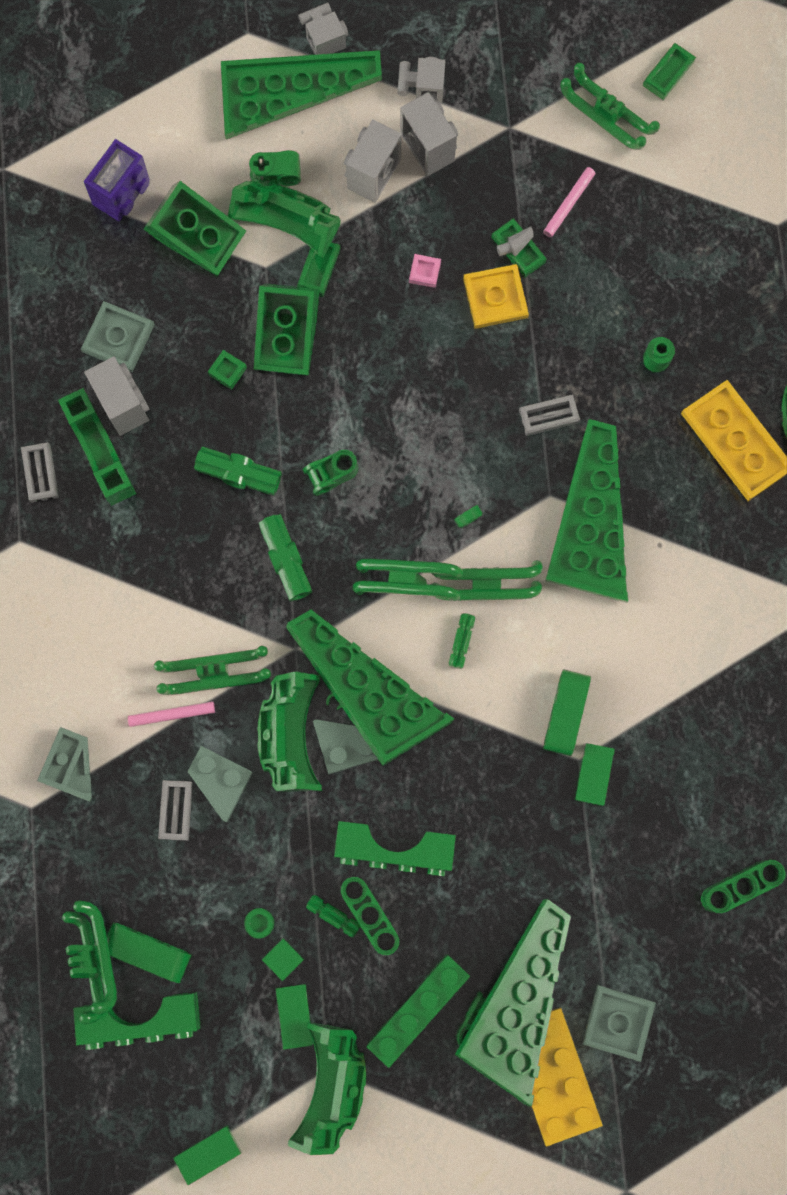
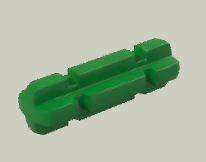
M462 613L458 624L460 628H457L452 648L453 654H451L448 663L452 668L462 669L464 667L466 659L464 654H467L472 635L470 630L473 629L476 619L471 614Z
M316 895L310 898L306 905L309 911L314 914H320V918L337 929L342 928L343 932L348 936L354 937L360 928L357 921L352 918L348 919V915L329 903H323L324 900Z

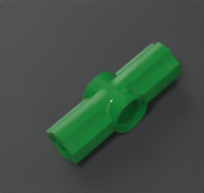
M201 447L198 452L194 466L195 471L222 479L224 483L239 489L248 487L275 496L282 476L281 471L256 464L246 456L235 453L227 455L205 447Z
M281 514L264 518V520L259 522V528L269 548L268 554L275 572L281 578L289 601L302 599L311 594L312 590L301 566L303 562L295 542L291 541Z

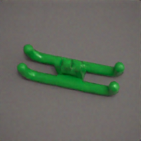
M577 63L574 66L575 78L585 90L597 98L596 104L593 107L577 95L571 87V80L569 78L562 79L560 83L564 97L628 148L633 150L643 149L647 142L644 136H639L637 139L633 138L616 125L617 121L622 117L637 130L647 135L656 134L660 129V123L658 121H652L650 124L645 122L628 109L622 101L619 102L617 97L613 94L610 95L605 88L602 89L585 74L584 65Z
M360 559L356 563V569L361 573H366L368 570L390 571L388 582H355L352 589L358 595H363L365 592L444 597L452 601H458L461 597L458 590L442 585H429L427 580L418 574H445L457 579L461 578L464 574L463 569L453 564L387 559Z
M535 560L530 567L465 568L463 569V576L458 579L445 574H431L442 580H471L472 589H456L461 595L458 601L521 600L538 596L542 590L541 582L533 581L531 587L501 588V579L533 578L542 572L543 565L541 561ZM434 582V583H431L430 585H439V584L436 583V582ZM434 596L440 600L452 601L448 598Z
M261 645L256 649L176 661L158 660L154 663V669L158 672L169 673L196 669L200 680L174 684L160 683L157 685L156 690L161 695H177L266 681L271 677V671L267 668L257 672L229 676L228 664L262 659L267 656L268 649L266 646Z
M79 900L73 905V909L76 912L67 911L63 914L62 919L66 923L75 924L81 932L83 945H70L66 947V953L69 956H73L68 958V965L70 967H77L70 970V977L89 978L93 1004L91 1011L83 1012L79 1020L82 1024H92L101 1019L104 1013H107L114 1007L117 1000V991L102 914L92 903ZM80 913H85L90 917L93 931L90 922L86 919V917H84Z

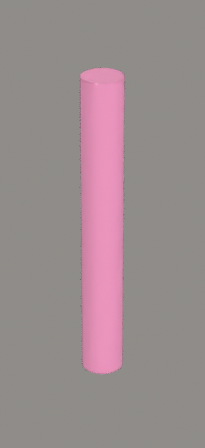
M587 167L543 230L546 236L551 238L581 196L595 175V171L592 168Z
M212 701L128 716L129 727L210 714L215 713V706Z

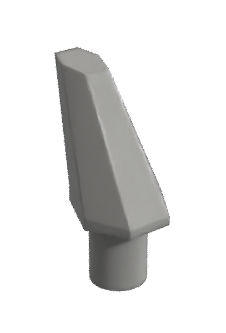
M530 226L508 237L507 243L498 245L497 251L499 256L509 253L517 256L533 238L532 227Z

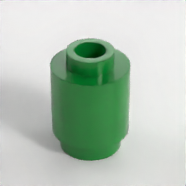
M657 337L651 340L643 355L645 367L652 372L664 371L675 354L673 343L665 337Z

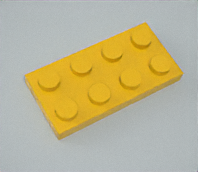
M728 380L682 411V416L747 501H750L787 475V456Z
M560 1007L551 1011L545 1045L541 1048L538 1066H540L538 1078H535L532 1095H534L532 1108L546 1146L603 1126L562 1009Z

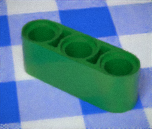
M566 669L562 670L543 749L572 756L589 691L591 676Z
M776 860L759 861L706 888L701 895L702 906L707 911L713 913L727 912L779 886L785 879V869ZM767 865L771 866L775 873L773 880L770 882L765 880L763 876V870ZM741 878H744L749 884V890L744 895L740 894L737 890V883ZM715 891L720 892L723 897V903L719 908H715L711 904V895Z
M350 877L346 879L341 886L342 897L372 946L382 955L393 954L399 946L398 934L371 890L361 878ZM353 881L360 883L363 888V893L358 899H352L346 893L347 885ZM367 907H373L379 913L378 921L374 924H367L362 919V912ZM390 933L393 935L395 943L392 948L385 950L378 945L377 939L380 934Z
M113 922L107 935L110 956L172 982H181L191 958L190 953Z

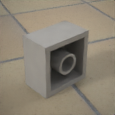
M427 92L400 107V133L425 174L429 176L454 162L458 131L452 121L448 122L446 120L441 103L437 99L434 100L430 93Z
M373 119L367 128H362L357 139L359 143L354 150H349L344 161L346 165L347 189L374 203L377 202L401 161V133Z
M114 356L84 372L120 436L149 421L145 412L150 409L125 363L119 365Z

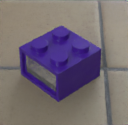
M115 138L83 182L92 205L120 221L124 215L127 216L131 212L138 195L145 193L150 179L143 156Z

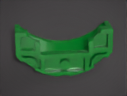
M245 181L233 187L228 211L229 218L259 223L286 232L306 243L322 258L329 248L341 222L339 216L330 214L331 208L326 204L294 189L275 184L264 186L255 181Z
M301 672L277 675L271 682L272 693L270 698L262 702L257 727L258 752L263 771L270 773L273 779L272 786L276 791H322V785L315 777L309 763L305 738L308 708L313 693L320 681V675Z
M307 1022V1029L312 1037L316 1052V1082L307 1113L298 1129L288 1140V1146L308 1155L334 1154L339 1149L340 1138L346 1129L352 1130L360 1113L364 1087L366 1085L364 1054L358 1051L355 1043L357 1036L353 1030Z

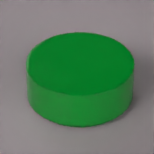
M476 505L455 518L454 521L462 529L480 518L483 512Z
M263 908L250 911L244 921L247 933L254 938L268 936L275 924L273 915Z

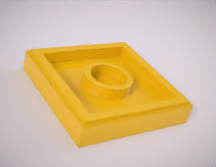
M517 264L464 275V284L475 329L529 317Z

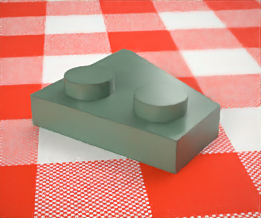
M323 720L313 721L329 775L378 760L355 726Z
M60 727L37 781L90 802L92 794L88 738Z
M203 746L200 747L188 770V773L220 818L228 822L253 772Z

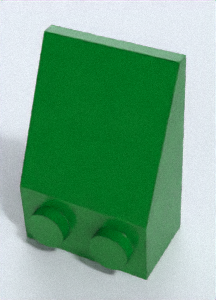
M182 181L172 185L144 228L146 232L165 246L216 276L220 273L246 233L244 228Z
M267 283L259 286L254 369L309 375L317 321L319 289Z

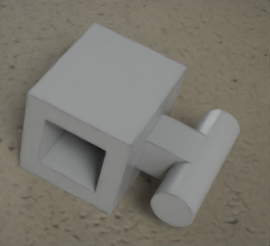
M328 3L298 15L301 24H305L306 37L315 55L332 54L346 48L347 27L343 20H338Z
M436 57L419 58L418 72L410 71L409 62H400L398 95L407 96L408 88L416 87V98L429 92L434 100L437 99L442 103L445 60Z

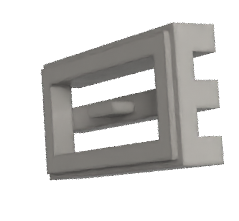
M573 395L519 408L526 436L580 422ZM566 404H569V405H570L569 408H565V409H561V410H557V411H553V412H549V413H545V414H541V415H537V416H533V417H529V418H528V415H527V414H529V413H533V412H537V411H541V410H545V409H549V408H553V407H557V406H562V405H566ZM572 414V417L559 419L535 426L530 425L533 423Z
M49 442L21 447L29 501L33 503L40 499L44 501L51 497L53 499L59 498ZM40 450H44L50 491H46ZM29 452H34L40 493H35Z
M163 780L158 839L189 841L193 782ZM169 787H174L171 833H166ZM181 787H185L182 834H178Z

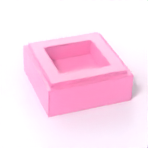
M414 254L409 283L436 288L441 259Z

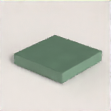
M103 301L81 347V351L102 361L115 356L119 365L125 363L128 370L133 372L153 330L154 321Z
M597 985L582 1044L641 1062L656 1002Z

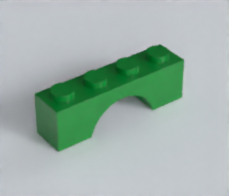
M82 388L59 399L61 408L78 438L92 467L93 474L109 504L113 506L135 495L136 491L85 389Z
M339 821L334 857L340 858V864L357 866L358 860L370 861L369 867L387 869V864L399 865L398 871L416 873V867L428 868L427 874L445 876V871H452L456 835L426 832L423 839L414 848L404 852H392L382 848L375 842L368 825Z
M446 954L410 998L369 1040L367 1048L389 1068L468 980L470 975Z
M197 992L164 997L157 1014L151 1020L144 1023L127 1022L111 1009L104 1013L97 1022L82 1024L79 1017L83 1012L91 1011L92 1004L73 1008L76 1045L85 1044L86 1050L103 1048V1042L115 1041V1046L134 1044V1038L145 1037L146 1043L162 1041L163 1035L175 1034V1039L193 1037V1031L200 1029Z

